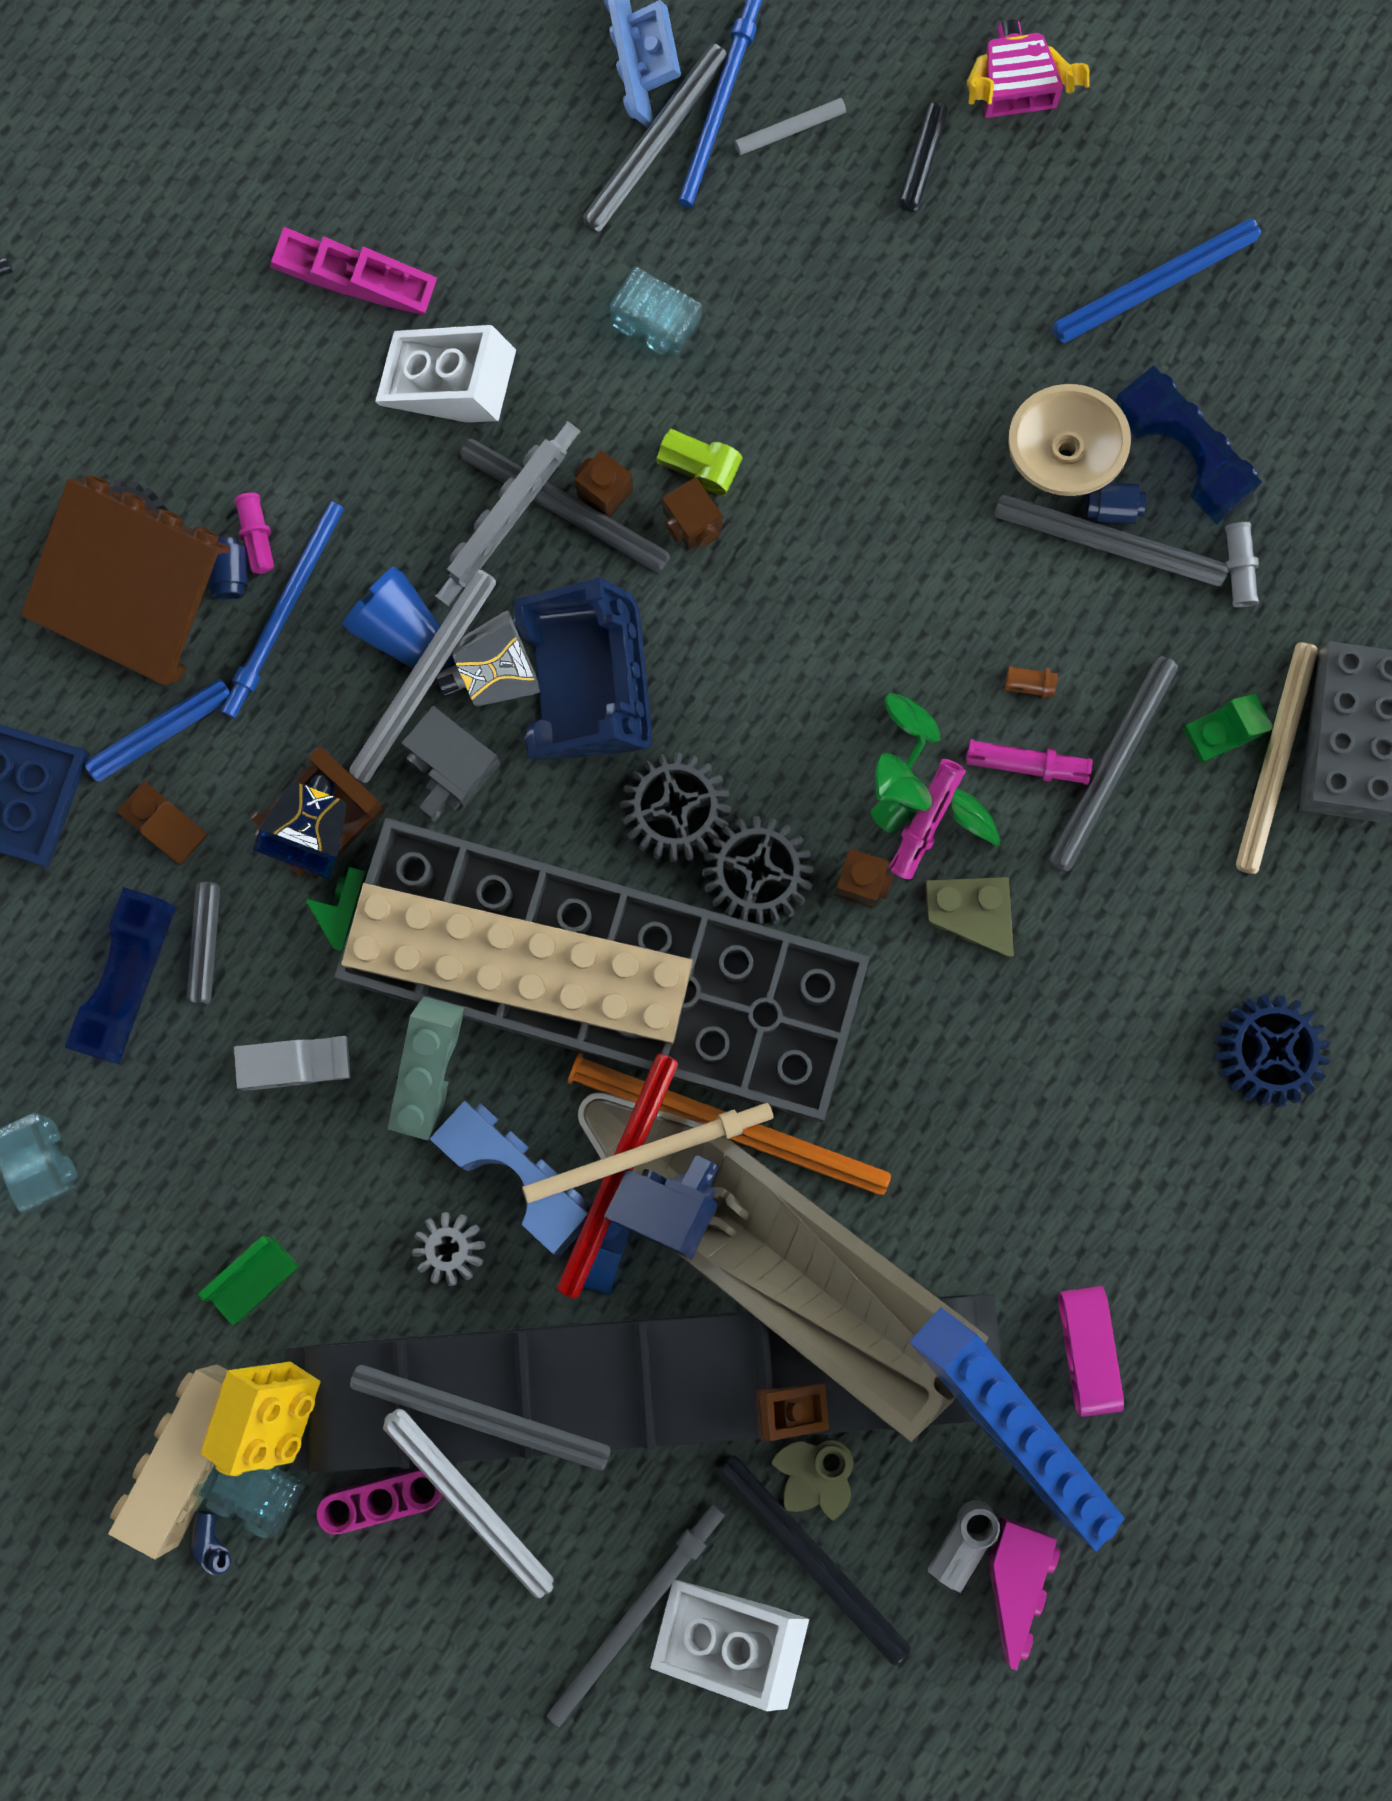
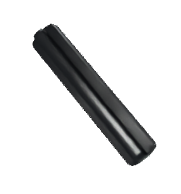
M933 101L927 106L898 205L902 210L916 212L919 209L947 116L948 108L945 104Z

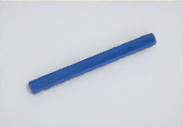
M1247 219L1057 320L1052 328L1054 335L1060 343L1072 340L1257 241L1261 234L1260 227L1254 219Z

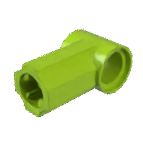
M670 429L660 445L657 463L691 478L696 477L706 491L724 496L743 458L738 451L726 444L712 442L708 445Z

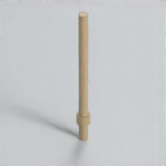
M768 1103L738 1113L735 1110H731L717 1115V1120L523 1186L522 1190L528 1204L722 1136L725 1139L741 1135L743 1134V1129L773 1119V1113Z

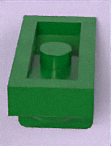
M1252 694L1232 699L1222 709L1191 722L1182 729L1200 764H1203L1272 732L1273 725L1257 695Z
M351 867L348 869L347 876L339 879L336 887L335 900L339 901L338 907L306 899L308 906L333 949L342 954L361 889L367 877L365 871Z

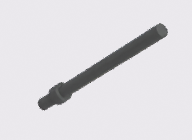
M711 1504L692 1530L688 1528L676 1542L678 1548L547 1713L548 1719L558 1727L562 1725L692 1558L696 1560L707 1547L706 1539L725 1516V1513L716 1505Z

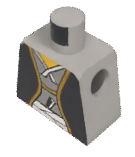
M509 611L499 614L463 636L452 652L456 665L441 670L436 676L444 695L467 688L475 706L529 696L540 692L537 676Z

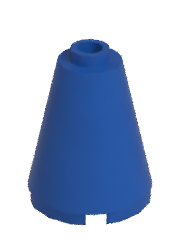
M392 567L370 587V593L363 601L359 600L344 619L342 626L350 634L407 666L414 668L440 628V624L404 573L396 567ZM452 653L441 670L451 667L455 662Z

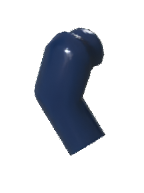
M195 1511L190 1553L209 1574H223L228 1571L232 1561L228 1550L214 1536L217 1513Z

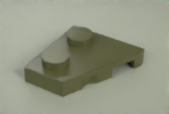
M1009 877L927 880L925 882L927 924L943 931L954 933L970 943L979 944L999 953L1004 958H1012L1014 956Z

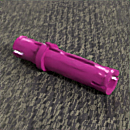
M974 739L969 741V750L966 757V765L968 766L974 765L1042 776V781L1051 782V779L1054 778L1083 783L1084 785L1089 783L1090 776L1088 774H1091L1093 762L1090 758L1084 759L1056 754L1054 749H1047L1046 752L979 742L974 741Z
M948 759L941 760L936 775L928 788L932 797L931 808L927 811L918 810L911 824L905 826L901 834L903 837L901 845L889 865V869L897 876L904 879H912L925 851L931 849L935 841L933 837L935 830L952 800L957 786L966 773V770L958 763Z

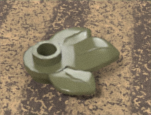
M825 1440L815 1446L805 1441H796L783 1447L772 1460L774 1467L789 1475L784 1490L785 1510L791 1512L805 1511L820 1504L823 1512L831 1520H835L845 1511L851 1498L847 1478L853 1469V1457L845 1444L837 1440ZM828 1454H835L839 1457V1465L833 1470L826 1469L823 1465V1459Z

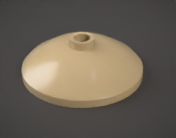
M1061 384L1040 390L1025 400L1012 419L1008 444L1010 456L1015 467L1032 485L1052 494L1077 496L1101 489L1120 473L1129 455L1131 432L1123 411L1107 395L1083 385ZM1068 450L1072 453V456H1063L1060 454V451Z

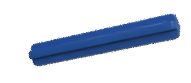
M221 679L215 680L85 762L86 770L96 781L105 779L222 706L229 696L230 690Z

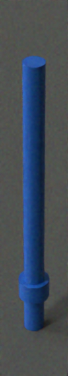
M746 0L741 17L735 20L730 35L732 44L678 199V203L681 206L688 208L693 206L746 47L750 46L753 42L757 30L755 21L762 0Z
M332 501L328 504L244 667L239 666L232 679L234 686L220 711L224 715L235 719L248 693L255 691L261 679L258 674L344 511L341 505Z

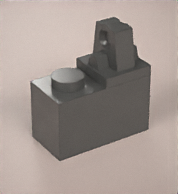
M435 706L430 708L402 742L405 750L409 753L406 760L422 774L430 770L428 775L431 780L426 785V789L430 791V794L420 805L419 810L433 822H436L448 807L454 811L460 805L465 808L500 766L496 754Z

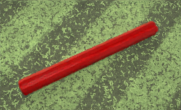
M664 1054L656 1056L614 1155L644 1145L677 1069L678 1062L674 1058ZM626 1170L606 1176L602 1181L557 1286V1291L567 1297L576 1299L582 1291L611 1223L609 1219L604 1217Z

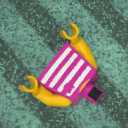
M1012 19L998 25L997 32L999 38L988 42L986 53L977 58L967 80V87L970 93L968 103L974 104L975 100H984L985 118L1057 108L1063 85L1066 87V93L1068 94L1074 92L1075 85H1082L1085 88L1089 87V66L1084 63L1069 64L1053 47L1047 45L1044 35L1040 33L1022 35L1020 22Z

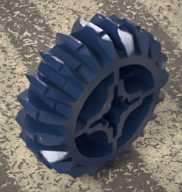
M1262 994L1258 996L1257 1004L1251 998L1242 1001L1243 1010L1237 1007L1230 1009L1228 1013L1232 1021L1224 1020L1220 1022V1029L1228 1034V1036H1217L1214 1038L1216 1045L1225 1047V1051L1214 1054V1060H1226L1228 1067L1221 1069L1219 1075L1226 1077L1232 1074L1235 1077L1228 1086L1231 1091H1236L1242 1086L1245 1087L1242 1093L1244 1101H1251L1257 1094V1103L1260 1107L1268 1106L1271 1099L1276 1108L1285 1107L1287 1098L1293 1104L1302 1101L1301 1091L1307 1095L1315 1092L1316 1089L1311 1080L1322 1081L1326 1077L1317 1066H1325L1330 1063V1058L1320 1055V1050L1330 1047L1331 1043L1327 1040H1318L1317 1034L1322 1033L1325 1030V1026L1320 1024L1312 1027L1309 1022L1314 1019L1315 1012L1310 1010L1300 1015L1302 1004L1300 1001L1295 1000L1287 1007V1000L1284 995L1275 996L1272 1002L1268 994ZM1261 1017L1274 1018L1288 1026L1275 1034L1266 1027L1260 1028L1254 1020ZM1244 1033L1247 1035L1245 1040L1250 1044L1252 1050L1251 1058L1247 1063H1245L1242 1055ZM1297 1039H1299L1302 1051L1299 1067V1061L1293 1055L1292 1050L1293 1044ZM1282 1040L1274 1051L1276 1057L1262 1061L1267 1057V1053L1270 1050L1268 1044ZM1269 1067L1278 1074L1284 1073L1290 1080L1283 1085H1274L1260 1080L1256 1075Z

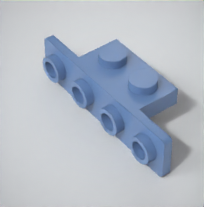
M604 0L612 20V26L609 28L610 36L617 47L619 56L616 67L621 80L624 82L626 95L623 97L625 109L632 119H637L648 128L653 122L648 91L681 76L668 8L661 0H658L632 13L630 0Z

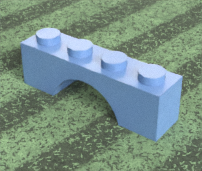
M464 1101L430 1138L460 1168L468 1172L483 1165L501 1164L511 1167L520 1176L524 1186L558 1175L542 1159L537 1164L532 1162L524 1154L529 1147L512 1131H509L504 1136L493 1125L499 1119L481 1103L474 1108ZM571 1188L567 1193L563 1191L528 1203L522 1226L551 1253L560 1257L581 1233L589 1214L586 1209L591 1204L574 1188Z

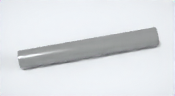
M838 98L734 141L735 148L739 156L845 114L846 107L842 98Z

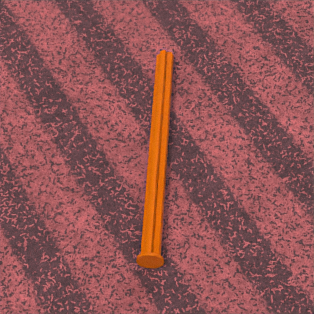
M581 1052L576 1057L568 1079V1084L570 1085L573 1082H577L635 1103L645 1083L641 1079L584 1059ZM667 1090L659 1108L660 1111L702 1124L717 1120V1115L726 1112ZM761 1124L743 1129V1134L729 1138L737 1143L879 1196L885 1194L890 1183L891 1174L887 1171Z

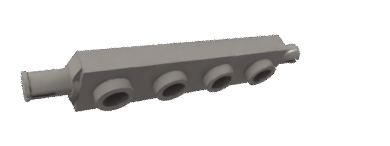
M567 421L554 440L548 441L545 439L540 446L535 445L529 450L523 460L524 468L516 478H509L500 489L498 494L500 500L491 511L486 510L480 515L474 525L476 531L467 543L462 542L455 548L450 556L449 561L451 564L447 568L450 571V578L439 593L435 595L446 605L450 606L460 590L467 586L474 573L482 568L563 461L567 453L566 450L577 435L581 433L573 424Z

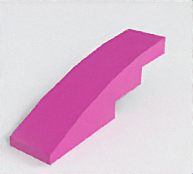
M283 227L270 264V268L308 283L423 316L437 277L364 246L361 252L324 236L320 242L286 227Z

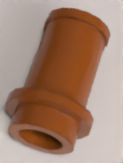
M1009 666L1005 692L1012 691L1040 695L1041 700H1046V697L1054 698L1058 673L1050 672V668H1046L1044 672Z

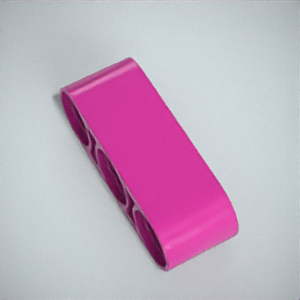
M1096 1286L1059 1291V1310L1074 1405L1079 1418L1123 1412L1122 1384L1109 1304L1104 1287Z
M419 1468L332 1492L319 1504L317 1521L325 1532L342 1534L427 1511L433 1508L442 1499L443 1495L435 1487L433 1498H420L414 1490V1484L417 1478L427 1477ZM375 1489H384L391 1494L393 1504L390 1510L382 1511L374 1505L372 1495ZM334 1500L343 1501L348 1505L350 1510L348 1521L340 1522L332 1517L330 1507Z

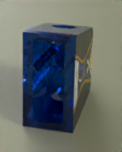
M317 775L312 777L308 787L297 782L289 783L262 822L253 851L329 879L339 853L346 811V803L332 796L335 789L334 782L325 776Z

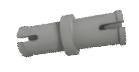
M1238 522L1225 526L1229 560L1225 563L1228 566V573L1231 575L1233 607H1249L1259 604L1255 569L1259 567L1258 558L1254 557L1252 526L1250 522Z

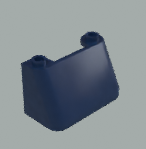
M597 577L515 599L516 614L514 615L513 622L519 636L535 646L542 720L532 721L524 735V743L529 758L544 761L634 752L649 748L652 742V727L639 607L633 595Z

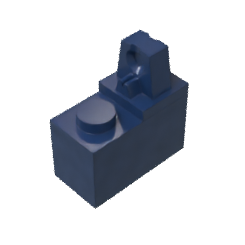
M696 1155L685 1175L679 1173L676 1180L666 1179L645 1168L641 1175L627 1169L604 1217L630 1232L692 1260L718 1205L712 1200L716 1189L711 1187L718 1166L714 1162Z

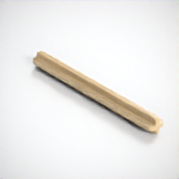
M1300 642L1295 645L1236 861L1237 869L1245 873L1256 874L1259 871L1318 654L1317 646Z

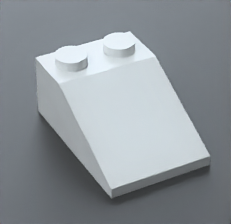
M492 325L394 331L375 402L380 406L461 422L498 421L516 349Z
M674 1580L650 1668L765 1711L788 1709L809 1619L769 1605Z

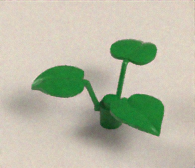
M888 692L884 700L888 714L901 729L915 736L916 745L906 763L892 754L883 753L878 758L876 764V799L880 801L871 810V816L884 831L895 833L909 818L914 819L918 810L927 811L932 806V797L929 790L913 775L911 768L922 751L926 740L933 744L940 740V731L933 717L921 705L905 696ZM956 788L953 798L948 805L951 816L965 829L998 848L1001 845L999 834L988 810L977 798Z

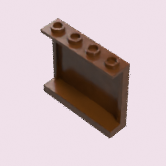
M86 474L84 479H67L21 616L163 685L181 681L187 666L179 663V659L218 554L229 553L231 547L217 541L219 535L208 529L197 526L192 529L181 524L183 518L173 512L158 509V512L146 507V500L128 492L119 494L110 490V483L102 478Z

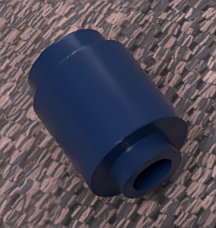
M1110 482L1101 489L1086 494L1085 517L1095 518L1096 523L1135 524L1137 516H1144L1146 493L1140 492L1139 484Z
M218 538L217 541L231 548L229 553L218 554L207 587L211 589V597L216 599L244 597V588L248 587L246 547L238 544V540L235 538Z

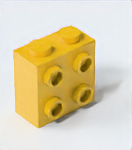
M292 1362L227 1370L211 1422L207 1427V1434L200 1454L216 1465L215 1468L220 1473L228 1476H239L243 1472L258 1469L270 1470L274 1466L293 1463L300 1450L301 1439L309 1415L314 1408L315 1397L321 1381Z

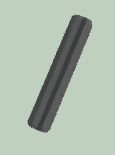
M198 882L195 889L186 995L187 1001L194 1004L210 1003L212 995L220 886L214 882Z

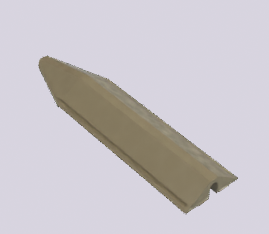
M594 1093L582 1101L578 1110L579 1123L601 1159L614 1155L635 1107V1102L606 1093ZM659 1110L644 1145L703 1124ZM722 1136L634 1167L633 1172L640 1175L645 1168L666 1179L676 1180L679 1173L684 1175L687 1173L696 1155L714 1162L718 1166V1170L711 1184V1187L716 1189L712 1200L718 1205L692 1260L682 1255L680 1256L908 1441L912 1442L954 1401L956 1397L909 1342L941 1307L975 1332L985 1344L989 1337L730 1139H725Z

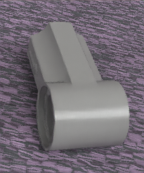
M971 1500L963 1504L958 1511L957 1521L927 1569L938 1581L960 1593L987 1548L997 1541L1000 1534V1524L992 1508L987 1503L980 1500ZM975 1515H984L989 1518L988 1528L980 1534H974L967 1530L969 1519Z

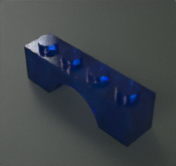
M1154 365L1118 394L1115 403L1123 411L1129 423L1130 432L1136 438L1148 435H1165L1176 439L1190 451L1197 468L1196 484L1190 497L1216 525L1249 499L1262 483L1254 466L1248 461L1242 460L1231 449L1227 437L1221 432L1215 431L1204 420L1203 413L1199 407L1192 402H1188L1177 391L1176 384L1172 378L1165 373L1161 374Z
M123 887L109 925L111 945L104 973L92 996L79 1007L65 1048L120 1064L176 907L163 899Z

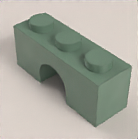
M424 996L410 1015L388 1130L424 1140H429L442 1117L449 1084L448 1081H444L445 1072L451 1054L457 1045L465 1007Z

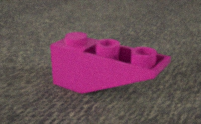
M1000 1516V1534L997 1541L990 1548L988 1564L1004 1660L1011 1669L1017 1671L1020 1660H1027L1030 1654L1033 1634L1029 1633L1033 1617H1040L1044 1609L1047 1593L1042 1588L1047 1572L1053 1574L1056 1569L1060 1549L1055 1547L1057 1539L1050 1533Z

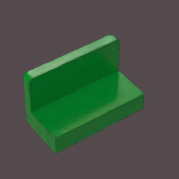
M262 1236L208 1284L198 1296L203 1302L211 1301L232 1326H236L296 1272L300 1266L274 1236Z

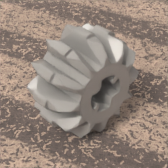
M444 1212L441 1215L442 1228L433 1218L427 1219L425 1223L432 1234L416 1232L415 1238L426 1243L425 1248L412 1250L413 1256L421 1257L426 1255L427 1258L426 1261L418 1266V1271L424 1273L430 1268L435 1267L431 1275V1282L435 1284L439 1283L446 1271L448 1285H456V1269L464 1279H471L473 1274L466 1263L469 1262L475 1266H482L483 1259L472 1255V1250L486 1248L485 1241L471 1242L470 1239L479 1233L480 1227L474 1225L464 1232L463 1229L467 1223V1216L462 1214L459 1215L452 1227V1217L449 1212ZM449 1236L453 1238L451 1243H458L459 1252L452 1254V1261L445 1260L447 1255H440L439 1246L445 1245L446 1237Z

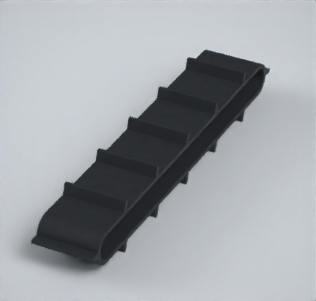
M994 1293L937 1297L989 1337L985 1345L1001 1363ZM749 1311L535 1328L525 1327L417 1337L408 1336L403 1338L285 1348V1362L294 1363L321 1381L315 1397L314 1408L309 1415L301 1439L300 1450L294 1462L289 1463L290 1472H332L398 1466L410 1468L415 1464L383 1429L385 1417L396 1409H403L450 1462L514 1457L529 1459L533 1458V1456L551 1455L353 1390L350 1387L351 1378L355 1368L359 1365L368 1366L608 1445L610 1450L631 1448L655 1449L657 1446L760 1439L755 1389H784L807 1384H825L829 1430L805 1435L877 1429L895 1430ZM955 1398L930 1425L975 1422V1420Z

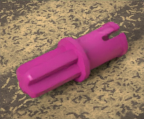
M252 492L244 493L234 499L242 529L238 535L240 540L245 543L250 570L253 573L265 574L274 568L268 539L271 529L265 525L260 495Z

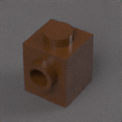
M602 450L593 459L590 457L586 458L576 470L575 484L577 496L593 509L609 518L633 492L632 474Z
M696 477L662 498L663 513L668 519L665 521V525L676 542L683 540L690 550L698 544L700 547L707 546L720 535L719 531L722 529L723 515Z
M849 849L834 896L873 908L878 897L886 899L893 878V875L886 873L889 861Z

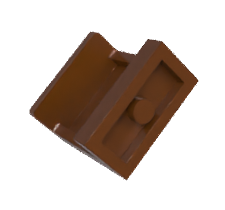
M319 746L308 757L313 764L295 782L312 788L317 775L325 776L333 781L328 795L339 798L346 804L338 857L382 813L384 808L374 796ZM304 787L305 804L311 801L312 798ZM313 788V789L318 790V791H320V792L326 793L325 791H323V790H321V789ZM335 798L319 802L321 811ZM278 799L262 815L255 812L250 817L259 825L254 833L271 849L276 844H279L288 853L283 861L300 877L307 871L312 877L317 879L337 858L261 829L262 822ZM314 804L311 807L303 805V811L308 814L318 816L321 813L320 810L315 809ZM301 815L298 821L289 826L297 830L308 821L313 827L304 833L316 837L314 832L315 820Z

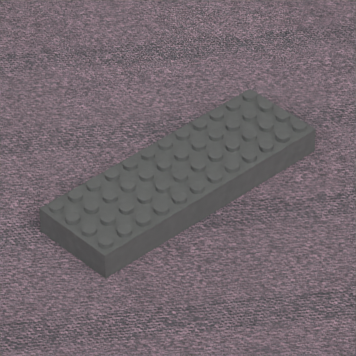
M385 818L365 880L366 884L693 959L674 1043L670 1044L347 968L341 964L352 923L334 978L343 984L418 1005L425 996L465 1007L463 1019L648 1073L656 1056L664 1054L678 1062L672 1080L758 1105L768 1103L771 1109L819 1123L825 1120L869 963V956Z

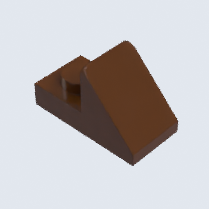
M145 781L117 811L137 828L142 835L180 865L188 859L208 836L204 830Z
M807 1384L784 1389H755L758 1434L763 1441H774L829 1430L825 1384Z

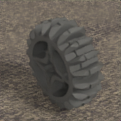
M675 753L674 764H667L666 756L661 754L658 756L660 767L655 769L651 762L645 761L643 767L647 774L646 776L636 771L631 774L633 782L638 787L632 785L624 786V794L633 800L620 802L621 810L631 813L622 818V824L624 827L636 826L628 833L630 841H636L644 837L639 846V850L642 853L647 852L652 845L656 846L653 854L654 860L660 861L665 850L670 851L669 860L671 864L677 863V852L684 851L686 861L692 862V848L696 847L699 853L704 856L705 853H708V847L704 841L707 839L711 843L713 839H721L713 829L722 831L723 828L728 827V822L719 817L731 815V806L720 804L729 799L730 793L729 790L725 789L716 790L723 783L721 775L708 779L712 772V765L709 763L705 764L700 770H697L698 757L692 756L689 759L688 765L682 764L681 753ZM674 778L693 782L705 794L698 795L697 792H682ZM662 782L664 787L662 799L651 804L650 809L642 810V804L647 793L656 784ZM670 791L673 792L674 799L679 801V806L682 803L685 804L682 807V825H679L677 816H672V810L669 813L666 812V810L670 809ZM710 806V813L704 825L697 832L690 835L687 824L690 816L700 812V808ZM654 821L655 824L667 823L673 827L677 838L661 836L654 832L646 823Z
M759 816L753 817L751 829H747L744 820L739 819L736 822L737 834L727 826L722 829L723 837L727 841L726 843L720 839L711 840V846L719 854L708 852L704 855V861L715 866L702 870L703 878L715 879V881L705 886L706 894L720 893L712 901V905L714 908H719L727 902L729 906L724 913L726 916L733 917L737 910L741 912L740 920L748 921V915L756 916L755 924L763 926V915H769L772 925H778L780 920L777 911L781 910L786 917L791 918L794 915V911L789 902L791 901L797 906H803L805 903V898L797 890L803 892H810L812 883L801 877L813 875L814 867L800 864L810 859L811 853L809 850L796 852V849L803 844V838L797 836L789 842L787 840L791 832L789 825H785L781 832L778 833L774 831L776 828V819L770 818L768 821L767 829L760 828L761 820ZM760 841L756 853L752 856H736L735 859L728 857L740 845ZM772 845L785 854L790 863L792 875L783 873V869L773 865L770 860ZM764 854V873L769 876L765 878L762 875L761 880H757L755 889L751 890L753 882L752 872L747 870V868L751 866L754 869V865L756 863L759 864L760 857ZM723 869L733 871V875L742 878L745 882L746 890L743 900L729 889L724 878ZM768 886L777 888L779 886L787 887V890L777 899L767 903H755L759 892L763 888Z

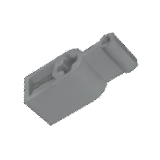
M347 1036L314 1040H290L234 1047L237 1089L243 1091L351 1079Z

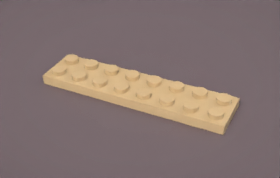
M363 883L341 965L355 970L673 1044L693 959Z

